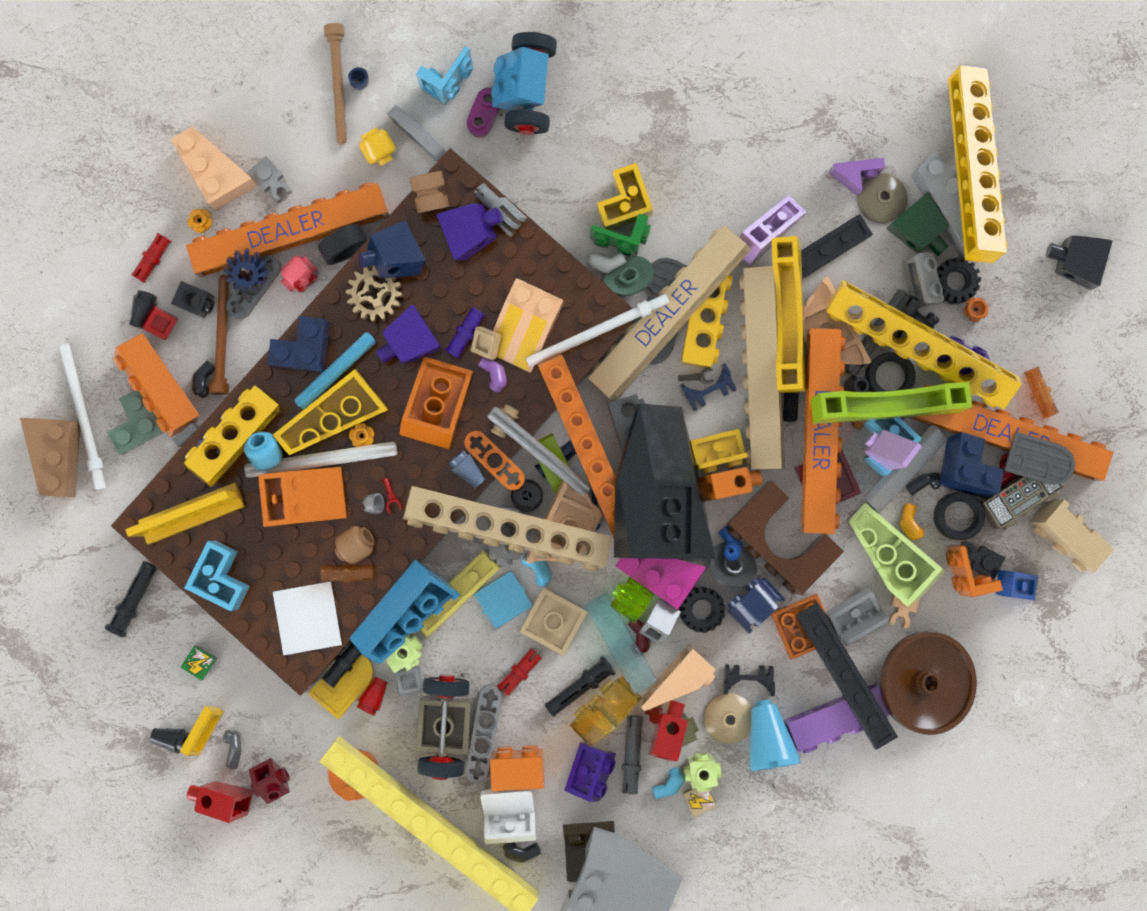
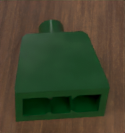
M928 192L887 227L889 232L916 253H919L928 246L936 256H939L949 247L939 236L949 227L948 223Z

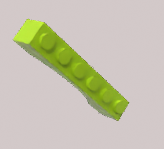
M969 382L884 392L819 393L810 399L813 424L961 413L972 408Z

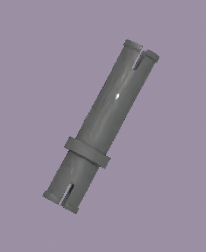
M627 715L625 758L621 768L624 770L622 793L624 794L626 792L627 794H638L639 771L642 770V765H640L642 716Z

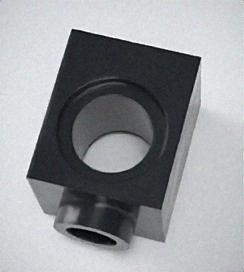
M180 281L171 304L205 319L207 314L209 315L214 308L215 301L213 299L215 296ZM199 295L200 303L192 307L190 303L192 297Z

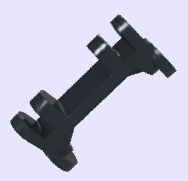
M725 664L723 695H728V690L739 681L751 680L758 681L767 688L770 696H775L774 667L769 666V676H765V666L759 665V675H740V665L734 664L733 674H730V666Z

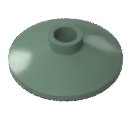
M641 256L624 257L626 260L625 264L605 274V284L618 296L635 295L643 291L651 283L654 276L653 267L647 259Z

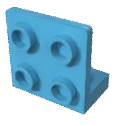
M466 46L463 48L443 79L442 75L434 68L426 69L421 65L416 73L420 88L445 105L449 99L454 100L460 90L459 84L463 79L467 80L473 71L470 49Z

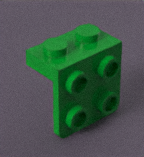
M638 214L631 237L592 225L590 239L594 240L593 243L599 247L608 248L609 245L618 248L617 252H621L623 255L631 256L632 253L637 255L640 245H646L651 225L647 224L648 216Z

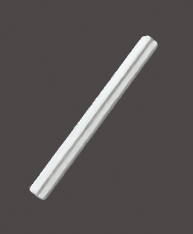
M386 442L282 458L277 466L265 471L258 470L249 463L245 465L244 470L246 477L252 478L258 477L260 474L297 471L395 456L398 453L396 442Z

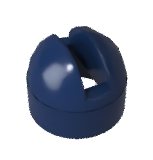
M356 67L348 74L349 83L354 89L363 90L367 87L369 77L365 69Z

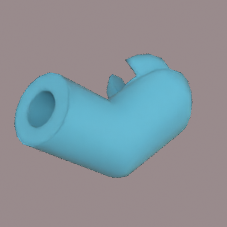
M674 767L669 770L670 778L667 783L652 787L655 799L671 796L679 791L685 779L680 768Z

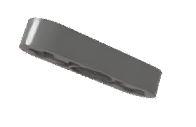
M263 255L259 258L265 259L268 264L273 261L272 267H274V270L272 272L268 270V275L264 276L267 280L264 285L260 284V290L257 293L250 294L248 290L244 293L252 301L249 302L246 299L243 302L242 306L245 308L243 312L237 311L235 313L236 308L234 307L236 302L240 304L244 300V297L240 296L243 292V286H239L229 298L226 308L231 316L236 319H244L253 311L280 273L281 265L275 257Z

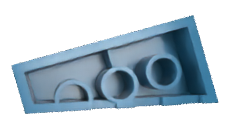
M415 559L349 639L363 656L381 664L405 643L406 636L410 633H417L424 627L422 623L433 613L437 616L444 610L442 606L451 598L455 600L461 594L444 577Z

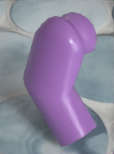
M483 357L478 366L490 373L492 381L490 383L491 390L494 392L502 391L503 387L507 384L504 367L494 360Z

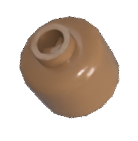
M352 526L336 538L335 553L341 561L357 564L373 552L374 538L365 527Z

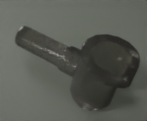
M705 368L699 373L678 375V382L695 380L700 381L702 384H708L714 381V379L706 380L704 372H711L713 369Z

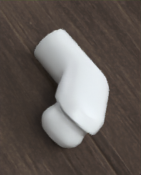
M621 252L610 258L599 254H592L588 258V264L591 269L605 274L626 263Z

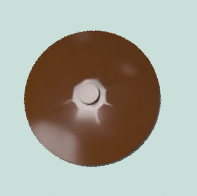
M917 632L900 640L887 655L881 671V695L889 714L907 730L924 735L945 733L959 725L973 705L977 690L975 667L966 649L954 638L938 632Z

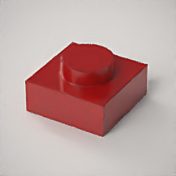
M154 305L142 325V329L166 341L178 318Z

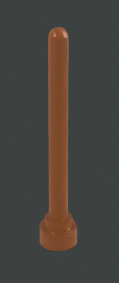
M226 275L219 277L215 373L212 382L209 383L208 391L209 394L216 395L229 394V384L225 378L228 315L226 305L229 294V282L226 281Z

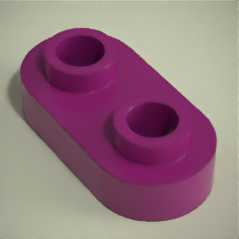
M484 88L478 92L467 118L468 131L475 137H485L490 133L499 112V108L492 107V102H484L486 97H492V88ZM477 119L484 121L481 126L474 124Z

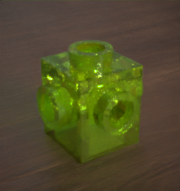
M629 577L624 585L619 582L611 595L615 598L610 607L635 623L644 613L655 594Z

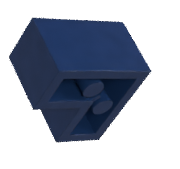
M299 316L296 342L270 339L267 365L273 368L323 373L325 371L331 323L326 319Z
M961 432L947 438L939 486L969 493L980 498H988L1000 494L1004 470L981 463L984 438Z

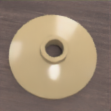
M728 693V695L720 694L714 697L708 703L704 712V724L708 733L715 740L725 744H734L742 741L750 734L752 707L746 699L738 694ZM729 715L735 718L732 724H727L725 721Z

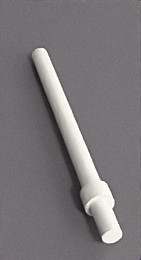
M664 294L648 302L644 300L636 304L637 307L527 357L526 361L529 367H532L640 316L642 318L652 314L653 310L669 304V299Z
M61 344L59 348L88 461H86L88 472L92 473L95 489L102 490L106 488L102 473L104 467L102 459L98 458L70 344Z

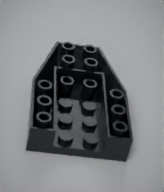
M637 404L615 478L614 558L715 559L701 482L682 407Z

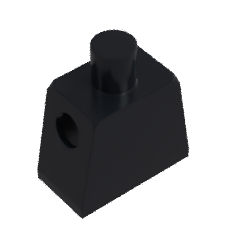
M1073 235L1066 238L1062 246L1050 243L1046 251V257L1058 261L1055 269L1056 274L1092 290L1101 285L1113 240Z

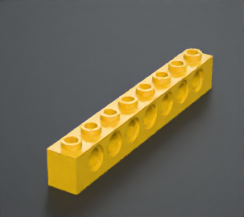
M960 65L949 76L948 87L965 260L994 263L1007 253V241L1004 233L1005 218L1002 214L1001 205L1002 194L1000 193V172L997 167V148L995 147L994 139L995 126L992 120L993 105L990 101V81L988 80L987 69Z
M843 279L827 303L826 312L829 313L828 316L839 323L842 321L851 325V329L858 334H868L873 337V341L882 347L887 345L895 349V353L904 359L911 358L915 360L917 365L925 371H935L947 383L969 382L971 396L976 394L982 397V400L993 408L998 406L1005 409L1021 387L1019 376ZM853 305H858L862 308V311L858 314H852L848 309ZM874 318H882L885 321L881 326H874L870 323ZM897 330H903L907 333L903 338L893 336V333ZM920 342H925L929 345L925 350H917L915 346ZM941 355H949L951 357L949 361L944 363L937 360ZM964 367H970L973 369L972 372L967 375L959 373V371ZM987 379H992L995 381L994 384L989 387L981 385L982 382Z

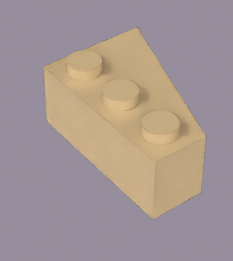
M1054 499L1045 503L1029 521L1034 527V533L1042 539L1047 538L1053 543L1052 548L1060 555L1065 556L1066 554L1072 559L1071 564L1080 572L1095 573L1114 549L1095 529L1091 530L1083 523L1085 519L1080 514L1074 516L1067 509L1070 504L1065 499Z

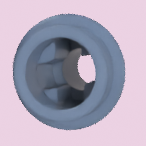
M464 450L448 463L451 466V471L471 485L473 489L485 480L471 454H467Z

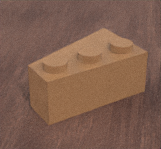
M20 418L39 495L75 497L80 441L79 422Z

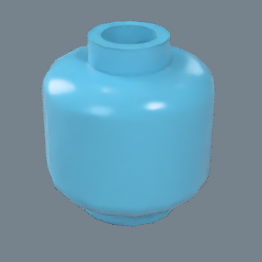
M258 432L251 435L244 445V453L252 466L258 470L265 471L274 468L283 457V451L279 443L269 432Z

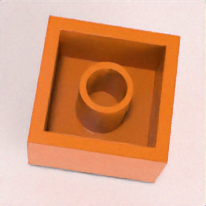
M537 745L522 746V750H512L511 746L498 747L497 751L492 752L490 758L491 791L544 789L543 749H538Z

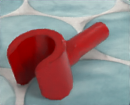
M389 478L382 479L388 498L386 510L392 514L390 503L395 502L399 505V510L401 511L402 502L395 497Z

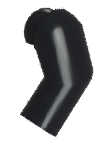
M208 360L192 376L191 390L194 395H198L200 398H205L209 395L206 379L215 370V366Z
M937 472L922 474L905 487L912 496L929 484L932 489L937 490L941 487L939 486L941 475Z

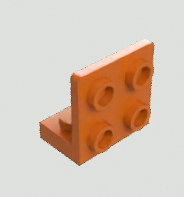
M947 546L946 560L954 573L952 585L959 595L977 597L1003 590L1001 581L991 579V576L984 577L979 575L973 577L965 546Z

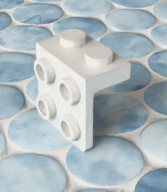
M491 788L480 792L484 814L485 845L536 840L532 789L491 791Z

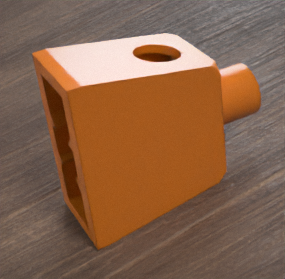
M747 467L699 477L704 502L749 493L753 491L752 486L762 485L761 472L759 470L749 472Z

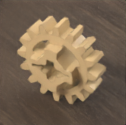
M373 266L372 271H369L367 267L363 268L364 274L362 275L355 272L356 281H348L353 288L346 290V293L352 296L347 301L348 304L356 305L352 311L355 314L362 311L361 318L364 320L370 315L372 322H376L377 316H380L385 321L386 313L394 315L395 313L392 308L394 306L400 307L401 304L396 300L403 297V294L397 291V289L402 287L401 283H394L397 277L385 278L384 280L388 283L380 284L374 279V277L381 278L375 266ZM365 282L362 291L358 292L361 284ZM376 288L378 291V298L373 299L372 296H369L372 294V289ZM391 295L388 304L385 306L384 302L387 296ZM369 303L373 305L375 310L366 309L361 304Z

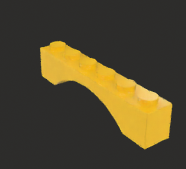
M798 236L772 238V264L777 307V390L780 393L806 392L801 241Z

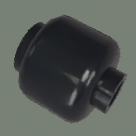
M525 479L520 489L511 490L510 497L517 509L530 512L540 507L544 494L537 482Z

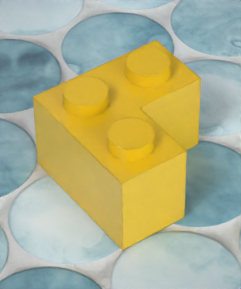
M637 163L614 170L612 172V180L618 196L597 203V212L602 227L610 231L636 222L638 214L651 217L653 213V208Z

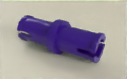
M474 307L470 308L471 310L461 326L458 325L456 327L457 332L445 349V351L458 359L469 340H473L475 328L479 326L486 316Z

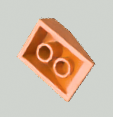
M424 356L401 421L399 435L449 449L473 371Z

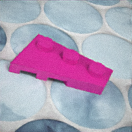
M620 558L615 567L676 609L681 607L707 568L680 559Z

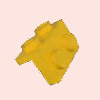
M740 429L690 440L697 470L703 469L704 473L719 470L718 465L728 463V467L743 464L742 459L748 458L747 452L745 453Z

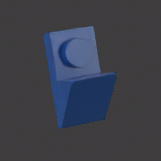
M999 570L997 580L1001 581L1003 590L996 592L997 595L1035 601L1037 575Z

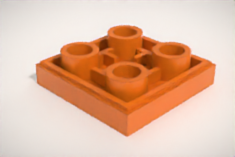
M817 593L775 610L771 614L790 660L815 650L795 615L817 602L825 613Z

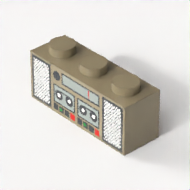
M1018 476L1003 486L1000 494L984 498L980 502L983 505L985 517L991 526L1006 530L1017 523L1015 519L1022 514L1028 516L1038 509L1036 505L1043 501L1048 503L1059 496L1057 492L1064 487L1062 483L1058 485L1044 484L1033 479Z

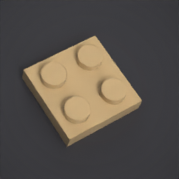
M543 587L519 632L564 656L588 611Z

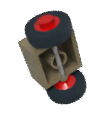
M440 674L439 677L424 679L423 692L435 696H422L419 699L416 751L434 752L436 755L419 758L417 766L419 774L436 780H447L448 778L463 775L464 761L449 757L447 753L467 755L469 752L473 699L453 698L469 694V681L455 678V675Z

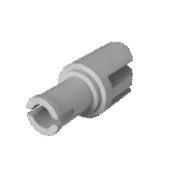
M485 183L481 184L477 188L480 191L475 190L473 195L489 210L495 207L499 209L503 221L497 225L511 237L515 233L512 228L518 229L521 226L520 221L524 222L527 217L506 197L499 198Z

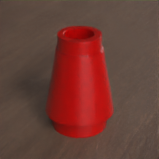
M374 676L373 680L357 699L359 701L357 708L375 716L377 710L380 711L388 682Z

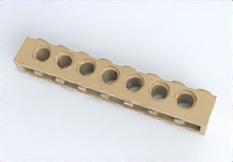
M414 486L410 489L403 519L408 520L407 525L422 528L424 524L432 526L433 531L437 533L448 534V531L459 533L458 537L465 540L473 541V538L476 537L484 539L483 544L498 547L500 543L508 545V550L523 553L524 550L534 552L533 556L537 558L548 559L549 556L558 558L559 563L573 565V562L583 564V569L595 572L598 571V568L606 567L612 536ZM428 505L436 506L439 511L438 517H428L425 513V507ZM457 511L463 515L464 521L462 524H454L451 521L450 515L452 512ZM485 518L489 524L488 530H479L476 527V519ZM503 524L512 526L514 531L512 537H506L502 534L501 526ZM528 530H533L537 533V543H530L527 540L526 533ZM553 536H557L562 540L563 546L560 550L552 547L551 539ZM580 542L586 545L587 553L585 556L577 553V543Z

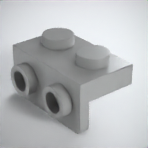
M933 252L919 253L914 255L913 258L904 260L903 265L910 294L918 298V301L921 300L923 302L918 309L943 302V288L939 281L937 263Z
M869 587L825 612L838 637L846 646L859 641L865 635L889 622L888 616L881 609L873 591Z

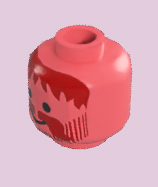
M305 255L302 258L294 256L281 268L280 272L284 277L281 282L290 292L295 289L303 293L317 280L316 272L318 269Z

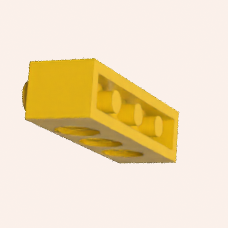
M728 275L717 287L718 296L716 298H708L688 320L680 364L710 369L712 363L717 364L719 349H715L717 339L722 338L724 325L720 324L721 314L725 315L727 311L728 300H724L726 290L730 291L732 275ZM710 311L714 317L713 321L710 323L704 322L701 319V312ZM699 335L706 336L709 339V346L705 348L698 346L696 337Z
M255 385L251 390L246 389L239 396V403L233 409H227L220 418L222 420L216 428L211 427L203 436L204 441L199 447L194 446L185 456V459H187L184 462L185 466L210 487L218 481L244 452V445L249 437L255 433L262 432L280 412L279 405ZM245 411L255 412V417L252 420L246 421L241 418ZM233 429L238 432L237 437L233 440L224 438L228 430ZM218 449L220 450V455L218 458L210 460L206 457L208 451Z

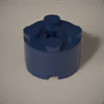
M757 576L745 587L748 592L743 597L738 594L728 604L730 607L728 613L748 634L753 631L750 628L752 624L755 627L759 626L779 607L775 603L777 600L781 603L785 601V598L765 577L760 579Z

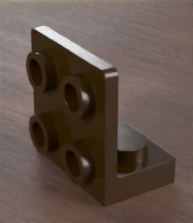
M614 821L563 824L568 882H577L585 862V847L593 827L615 833Z

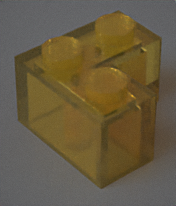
M622 676L615 681L611 679L606 681L599 689L602 693L594 695L586 705H581L573 714L576 718L569 726L589 747H592L617 729L642 699Z

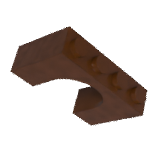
M767 481L726 523L730 527L728 532L738 541L742 539L748 545L746 550L755 559L760 556L767 563L764 568L774 577L778 574L784 580L782 585L792 595L795 592L803 595L844 551L827 534H821L797 557L783 559L775 555L766 543L765 528L769 519L789 497L772 481Z

